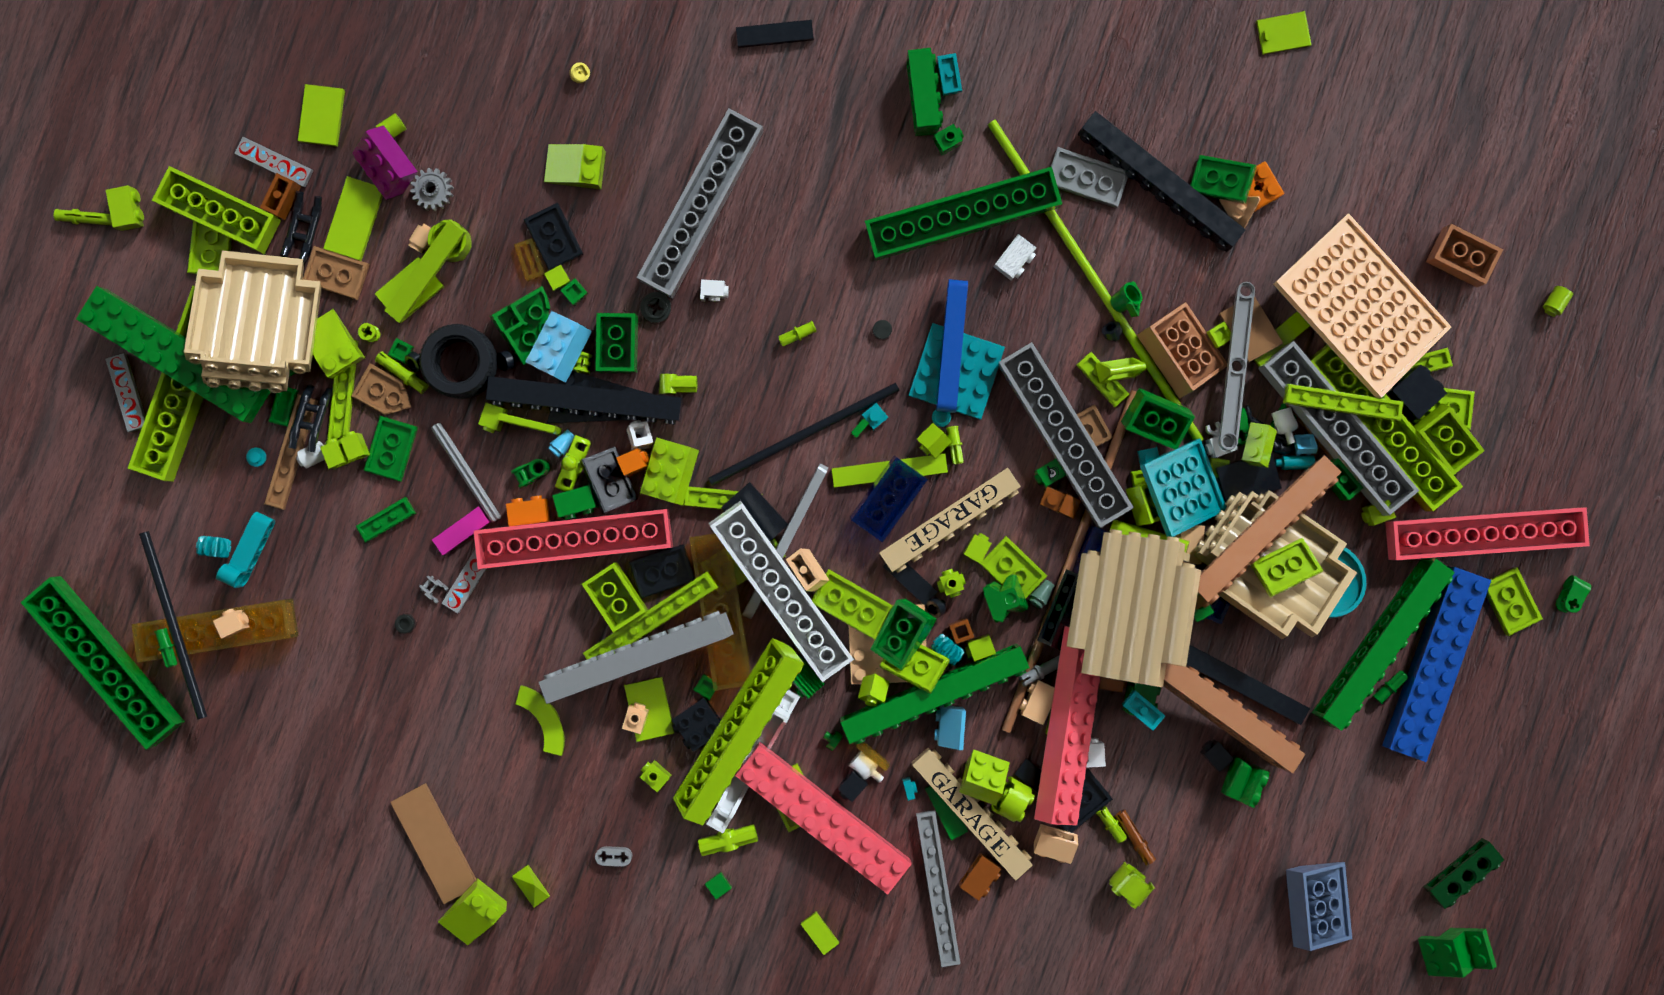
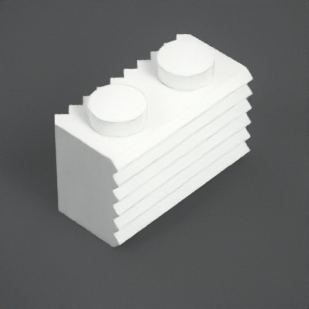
M1018 234L993 267L1011 281L1014 277L1018 279L1024 271L1022 266L1025 262L1030 263L1035 257L1034 250L1036 247Z

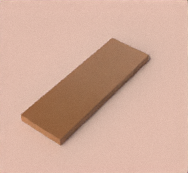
M425 783L391 801V805L443 904L464 894L476 881V877L427 784Z

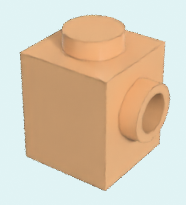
M233 608L223 612L222 617L213 621L221 639L249 628L247 615L242 610L234 611Z
M636 702L634 705H629L622 729L641 734L649 713V709L645 708L646 705Z

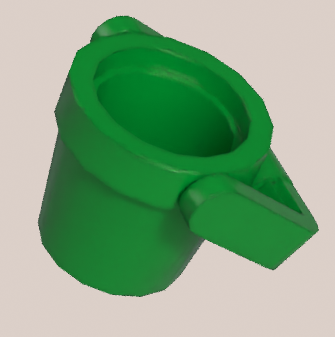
M1131 281L1124 284L1111 297L1110 303L1113 309L1119 313L1128 310L1131 317L1139 316L1142 294L1137 284Z

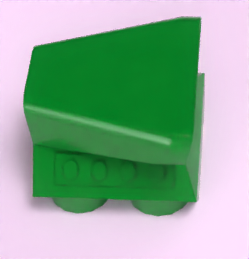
M1015 574L1009 575L1003 586L993 581L983 587L984 596L996 623L1003 622L1008 617L1010 611L1023 612L1028 609L1027 601L1018 577Z
M1233 756L1234 760L1228 769L1221 793L1255 808L1261 798L1262 789L1268 782L1270 772L1255 764L1248 765L1243 760Z

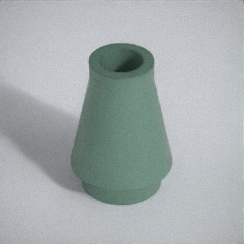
M1044 580L1030 595L1029 602L1035 607L1042 609L1043 606L1047 605L1055 585L1048 580Z

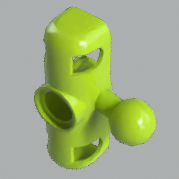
M575 435L569 452L562 459L561 472L555 488L565 492L573 490L576 480L583 469L580 460L586 458L591 445L588 439ZM579 443L586 444L584 452L578 449ZM564 479L572 480L570 487L564 485Z

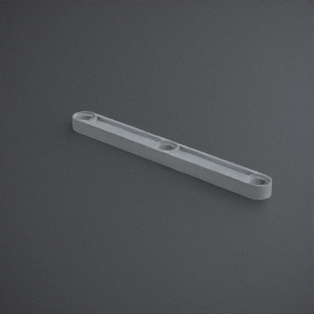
M1250 282L1241 283L1235 293L1218 441L1220 448L1224 451L1234 449L1238 444L1255 297V287ZM1241 287H1248L1250 295L1243 296L1240 292ZM1234 361L1241 363V371L1233 370L1232 363ZM1225 437L1232 438V447H1226L1223 444Z
M821 463L818 465L776 547V551L782 559L829 467ZM754 590L742 614L749 619H752L762 600L756 590Z

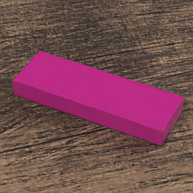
M478 506L432 539L441 554L446 555L474 535V530H481L491 521L481 507Z

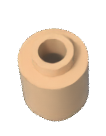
M418 224L409 239L408 245L420 253L426 250L429 246L428 234L431 227L426 224L422 226Z

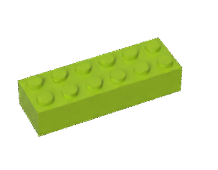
M170 166L152 198V201L262 254H265L281 222L276 216Z

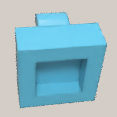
M1313 434L1294 435V446L1297 456H1300V454L1311 455L1317 453L1318 447Z

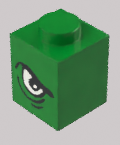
M1057 459L1051 460L1034 471L1036 482L1039 486L1043 485V487L1049 486L1066 475Z

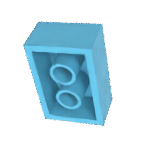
M551 311L526 363L566 383L592 331Z

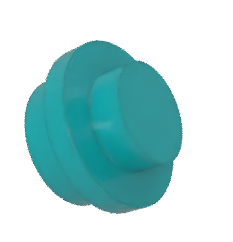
M935 410L932 414V421L938 427L948 425L951 420L950 412Z
M261 448L250 449L246 455L247 462L254 467L262 466L266 461L265 451Z

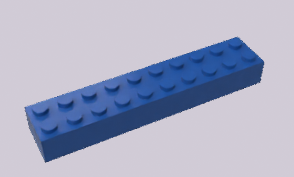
M1449 567L1455 572L1452 576L1453 580L1441 591L1440 599L1432 604L1407 674L1408 679L1404 682L1382 744L1383 747L1427 762L1491 583L1490 579L1457 567Z

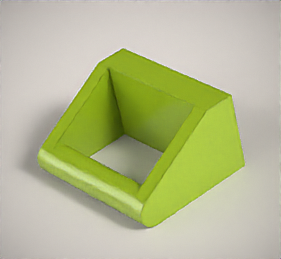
M1133 357L1099 362L1095 365L1100 383L1135 378L1146 370V364Z

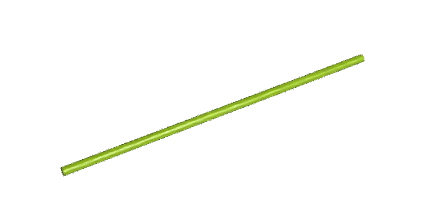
M996 119L991 121L988 127L1019 174L1030 173ZM1056 211L1045 212L1114 320L1120 323L1122 332L1141 361L1146 364V369L1165 398L1182 406L1123 314L1113 309L1110 303V294ZM1192 422L1191 426L1188 429V433L1190 434L1191 438L1193 440L1200 438L1201 441L1204 440L1201 433L1199 432L1195 424Z

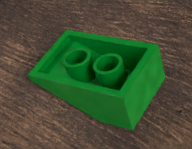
M898 599L870 650L898 669L903 670L930 633L937 618L907 599Z

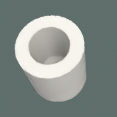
M318 441L315 452L307 451L308 447L298 451L296 459L299 465L309 468L325 460L320 448L324 445Z

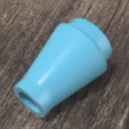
M567 429L549 443L548 449L558 458L562 455L564 456L575 435Z

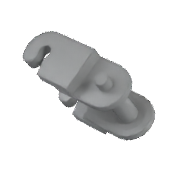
M427 576L428 580L426 583L419 587L422 592H426L424 595L438 603L439 601L432 596L433 590L437 586L443 587L446 591L449 588L440 580L435 581L433 576ZM432 582L435 585L429 591L427 587Z

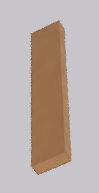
M299 394L296 397L264 503L265 505L282 510L286 508L299 465L296 456H298L297 452L304 448L309 431L300 429L296 449L288 448L290 430L300 404L301 395ZM311 398L309 404L317 405L318 400ZM306 411L303 421L311 423L314 412Z

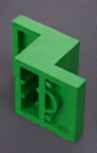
M1449 928L1440 936H1421L1418 938L1428 976L1464 978L1474 969H1494L1497 967L1486 929Z

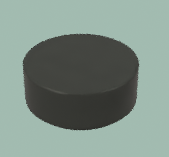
M879 320L873 326V334L878 339H887L892 333V326L886 320Z
M409 614L400 615L395 620L396 630L403 634L413 631L416 625L414 617Z

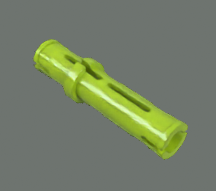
M72 209V211L54 210L53 216L55 221L72 222V224L112 225L110 214L82 212L79 209Z
M383 351L376 356L375 362L403 380L405 385H410L420 394H423L428 389L429 385L418 378L415 372L407 370Z

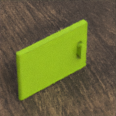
M1305 11L1256 21L1262 55L1311 46Z

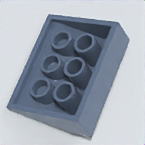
M1345 862L1305 865L1286 869L1293 947L1312 951L1351 940L1352 930Z

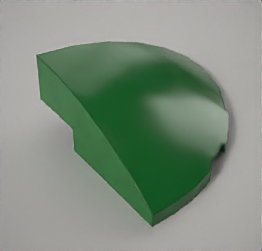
M543 286L489 316L523 365L526 364V360L549 317L550 304Z

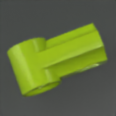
M660 374L659 394L697 393V376Z

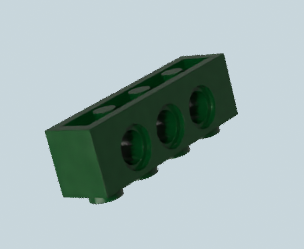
M1481 838L1423 887L1438 905L1446 909L1453 906L1461 895L1469 893L1472 886L1482 882L1489 872L1498 869L1504 858L1489 841ZM1482 858V864L1477 866L1478 860ZM1465 871H1467L1468 874H1467V876L1463 879V878H1462V874H1463ZM1453 883L1452 889L1448 891V885Z

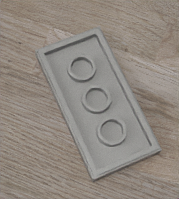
M1057 147L1051 166L1058 189L1118 208L1128 179L1125 170Z

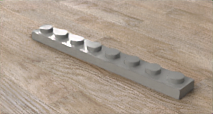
M935 810L916 813L941 967L959 965L960 957Z

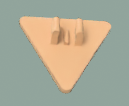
M1248 196L1246 204L1223 199L1219 200L1228 216L1245 228L1260 202V197Z

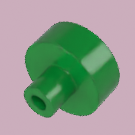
M827 731L823 736L828 741L826 747L831 751L835 749L843 737L838 731L833 735Z

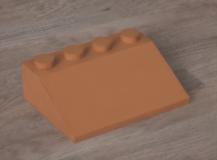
M1186 302L1137 334V337L1179 399L1194 391L1227 367V362L1219 350L1215 348L1205 329Z

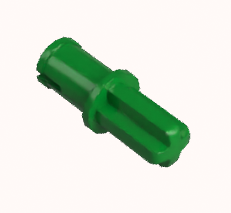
M163 628L154 631L159 644L158 651H161L165 667L170 668L177 665V659L173 650L174 644L171 643L167 631L168 629Z
M1398 671L1388 682H1384L1385 685L1373 697L1380 704H1383L1390 695L1397 692L1396 690L1408 679V676L1403 671Z

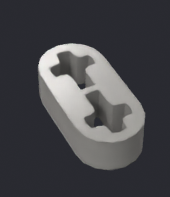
M604 846L599 848L595 854L596 862L603 866H626L633 857L631 850L626 847ZM605 851L606 855H612V857H607L604 861L603 857H599V855ZM622 852H625V855L628 856V858H626L625 861H622V858L615 856H619L622 854Z

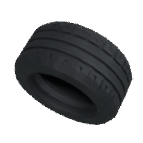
M463 324L442 326V328H438L434 333H431L422 346L419 365L421 366L420 370L422 371L423 378L432 389L442 395L456 399L475 397L487 389L488 377H495L498 368L496 350L492 342L483 333ZM454 342H469L477 352V369L467 380L457 383L451 382L446 379L441 371V355L445 348Z

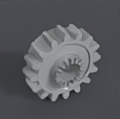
M427 168V173L420 170L421 176L415 175L417 181L411 182L414 189H411L410 192L416 194L412 197L413 200L418 201L417 205L420 207L424 206V209L428 211L430 207L434 211H437V207L444 209V204H450L449 198L454 196L451 193L454 187L449 185L452 180L446 178L447 174L445 172L440 174V170L437 168L434 172L431 168ZM436 186L435 191L429 193L430 187Z

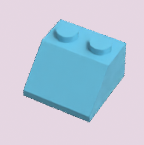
M941 705L940 710L936 711L935 721H939L938 729L934 731V740L937 741L938 746L963 750L966 711L963 707H944V705Z

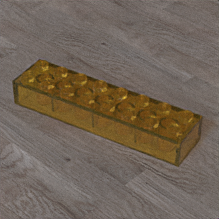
M715 533L689 537L695 577L698 578L708 571L718 586L717 589L699 600L702 620H704V616L719 611L722 614L726 612L734 633L723 640L707 645L713 689L716 691L741 687L751 673V664L734 559Z
M293 598L233 608L234 611L242 610L247 615L249 628L222 639L213 621L222 617V613L229 609L176 617L188 654L298 637ZM166 619L131 624L137 663L163 659L161 651H158L159 644L154 631L167 628L171 643L173 644ZM173 647L175 656H177L175 647Z

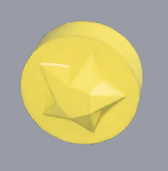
M576 63L570 68V77L576 83H583L590 76V70L584 63Z

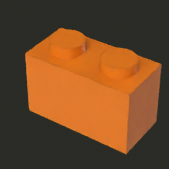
M638 448L616 458L623 475L628 477L647 469L650 461L647 452Z
M542 495L532 496L530 501H523V498L511 499V503L506 504L509 527L550 522L548 499H542Z

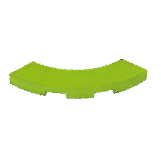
M521 685L516 705L529 710L539 721L544 734L543 751L562 756L565 739L564 730L557 711L550 703L546 704L543 695Z

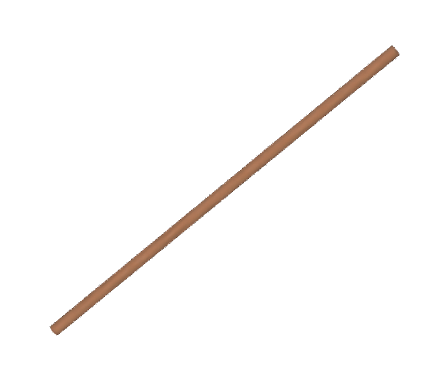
M1133 390L1130 391L1104 459L1110 470L1126 431L1121 420L1136 394V391ZM1086 509L1027 662L1030 668L1026 669V672L1032 670L1038 662L1044 643L1037 641L1063 575L1066 569L1073 570L1092 518ZM1028 678L1021 680L1018 684L1001 729L1003 731L1011 733L1019 707L1028 688V685L1024 687L1022 682Z

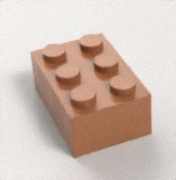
M1450 224L1442 228L1426 262L1475 287H1480L1487 284L1503 249Z

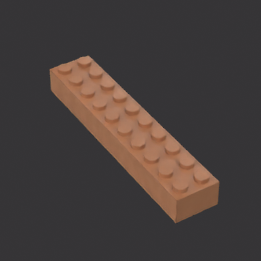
M1325 455L1311 465L1201 572L1196 610L1202 606L1206 608L1219 598V594L1227 590L1233 584L1232 582L1246 571L1249 565H1252L1260 558L1259 555L1267 551L1273 545V542L1286 532L1289 526H1292L1299 520V516L1308 511L1313 506L1312 504L1319 500L1326 493L1325 491L1339 480L1336 477L1341 471Z
M1166 664L1163 687L1272 766L1292 774L1295 772L1305 756V753L1299 750L1300 746L1291 740L1288 742L1285 739L1286 735L1278 730L1273 731L1271 724L1264 720H1258V715L1249 709L1247 711L1243 709V704L1238 700L1228 698L1229 694L1226 691L1213 687L1214 683L1211 680L1198 676L1200 672L1190 666L1188 668Z

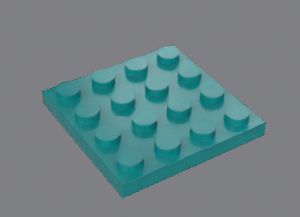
M932 323L908 396L937 405L944 326ZM965 333L963 334L956 412L982 419L999 367L998 363L1001 361L1005 349L1004 346Z
M1201 438L1140 465L1167 537H1174L1216 516L1221 510L1225 511L1226 505Z

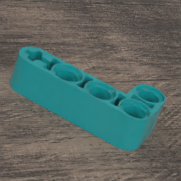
M255 512L251 516L229 564H223L218 570L217 580L234 588L243 587L247 583L275 525L274 519L259 512Z

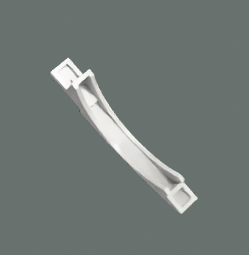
M787 690L781 704L775 709L771 720L765 725L761 736L755 741L751 751L759 741L771 749L800 698L798 694ZM734 775L731 784L725 789L721 800L711 814L707 825L724 833L749 786Z

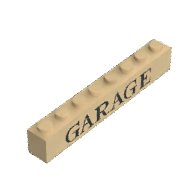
M1006 468L881 551L880 555L892 572L896 570L899 573L907 568L905 564L912 560L914 563L922 558L921 553L927 549L931 552L939 546L938 542L942 539L946 542L955 536L953 532L960 528L962 531L971 525L969 521L972 519H981L987 515L986 510L991 507L994 510L1003 504L1001 500L1007 496L1011 499L1019 493L1018 489L1021 486L1009 468Z
M929 748L925 749L911 762L913 767L1016 881L1033 866L1030 862L1032 857L1025 849L1021 851L1017 847L1019 843L1012 835L1008 837L1005 834L1006 828L999 820L995 822L991 818L993 816L992 812L986 806L982 808L978 803L979 799L959 793L962 779L954 777L953 773L955 771L948 763L944 765L940 761L941 755L935 749L932 751Z

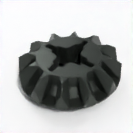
M660 292L649 293L641 302V313L648 321L660 323L666 320L671 313L670 300ZM659 300V307L664 310H657L654 314V310L648 305H656Z

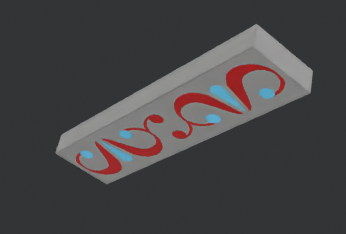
M242 137L234 153L275 174L278 173L303 187H306L313 173L312 169L245 137Z
M123 353L106 358L127 432L142 429L146 416L127 354Z
M476 549L442 602L443 605L456 613H460L487 569L477 568Z

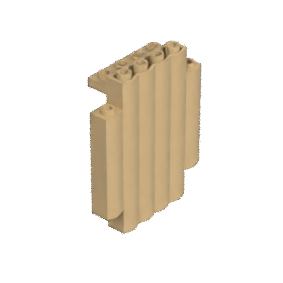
M222 251L219 271L198 269L184 355L189 362L202 365L201 376L203 383L209 387L226 385L231 389L247 387L252 391L268 389L273 393H281L282 391H287L290 370L298 374L310 372L321 296L320 281L302 280L304 273L303 259Z
M1270 490L1265 494L1260 493L1259 495L1253 491L1247 496L1241 492H1238L1235 496L1231 495L1225 503L1227 505L1225 511L1221 510L1215 517V520H1217L1215 526L1211 525L1205 532V535H1207L1205 541L1200 540L1195 547L1197 552L1194 556L1206 565H1209L1278 496ZM1305 514L1299 516V520L1292 526H1289L1286 532L1279 539H1276L1267 551L1259 556L1261 558L1303 538L1323 569L1321 574L1270 598L1251 565H1249L1246 571L1239 578H1236L1227 590L1219 594L1220 597L1281 639L1288 637L1294 626L1311 638L1318 635L1357 574L1356 571L1338 560L1347 543Z
M1110 529V533L1104 532L1101 553L1088 550V554H1081L1067 647L1085 650L1081 673L1163 687L1166 664L1186 667L1201 570L1196 569L1194 564L1183 563L1182 565L1183 561L1189 562L1190 554L1184 552L1185 544L1179 542V538L1167 537V540H1162L1158 535L1148 534V537H1141V533L1136 532L1122 535V531Z

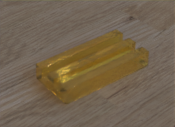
M531 238L514 244L526 281L544 276L545 272L534 240ZM527 244L531 246L539 272L535 270ZM521 246H523L527 260L529 262L532 271L531 275H529L520 249Z
M866 742L856 745L860 751L884 771L890 767L889 762Z

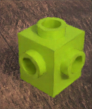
M953 569L941 572L942 576L938 577L939 582H937L940 593L944 592V595H950V598L960 595L961 590H964L963 585L966 584L963 574H959L958 571H953ZM950 580L956 582L954 587L949 586Z

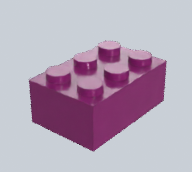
M384 125L365 131L352 153L386 200L403 194L418 172Z

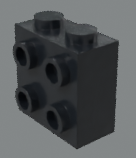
M1417 365L1409 370L1387 394L1392 400L1403 402L1402 411L1411 420H1418L1443 398L1447 392L1444 390L1443 384L1431 376V372L1427 367Z
M703 697L672 719V727L676 733H681L684 738L682 741L688 750L691 748L694 752L709 741L721 719L708 699Z

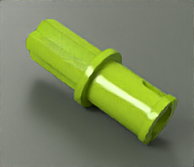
M810 321L798 328L795 326L793 330L780 335L778 338L781 345L786 346L794 341H801V338L817 331L814 323Z
M958 426L946 428L948 438L951 441L948 447H950L952 463L954 465L963 463L961 449L963 443H960Z
M1104 806L1103 810L1100 809L1096 814L1105 824V829L1110 831L1117 843H1122L1126 840L1127 836L1119 826V821L1114 819L1107 807Z

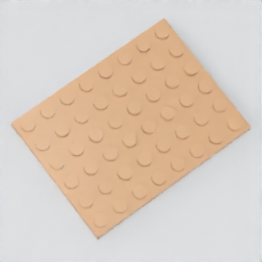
M1349 213L1273 283L1376 398H1382L1451 328L1448 322Z

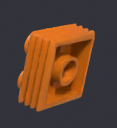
M1265 161L1257 165L1248 196L1260 197V202L1255 211L1284 194ZM1259 185L1260 189L1255 191L1254 187Z

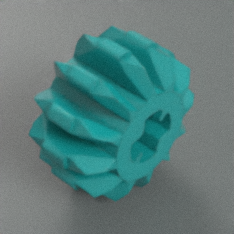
M200 536L198 537V542H196V553L201 556L227 558L229 557V552H231V541L226 538Z
M944 634L936 637L931 645L933 651L949 658L951 665L959 662L964 654L963 649Z

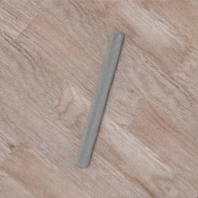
M437 423L432 426L433 433L490 521L496 522L501 518L500 514L442 424Z

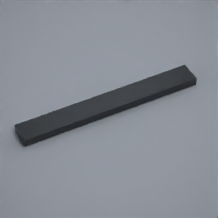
M1189 645L1186 665L1302 725L1310 710L1309 707Z

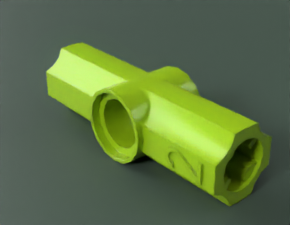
M754 824L735 830L734 828L726 829L724 833L718 832L716 835L698 839L702 856L720 851L730 852L738 849L739 846L758 842Z

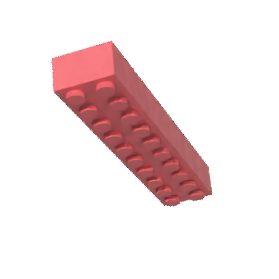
M1587 507L1385 522L1388 560L1590 546Z
M669 509L474 530L478 569L673 547Z
M1064 626L1034 816L1035 820L1055 825H1077L1100 684V676L1081 673L1085 650L1067 647L1070 628Z
M760 741L741 764V768L735 773L737 778L886 894L890 893L912 865L909 857Z

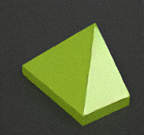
M529 865L512 876L533 907H536L550 897Z

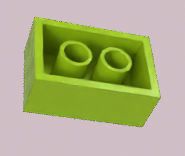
M1445 404L1439 405L1413 426L1453 475L1485 451L1454 410Z
M656 437L640 493L683 505L699 450Z
M617 562L582 583L613 633L648 611Z

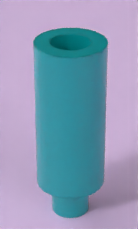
M1314 455L1282 456L1281 459H1275L1274 462L1276 467H1281L1282 470L1308 469L1313 465L1315 457Z

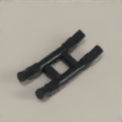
M296 191L290 225L279 256L288 257L294 240L302 241L304 243L298 259H303L305 263L311 253L315 232L321 216L322 197L314 196L312 216L301 214L304 204V192ZM299 221L309 223L307 235L296 232Z
M311 384L307 385L301 395L296 417L290 430L288 448L296 449L300 429L311 430L307 451H316L319 431L332 396L331 388H326L320 398L319 405L309 404L315 387ZM306 411L316 413L314 423L303 421Z

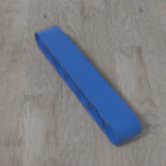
M948 279L936 411L956 413L968 291V281Z

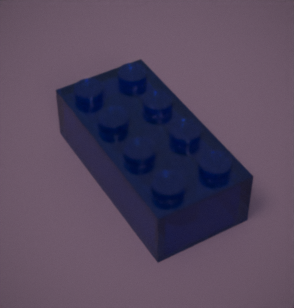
M894 455L851 514V521L883 542L928 479Z

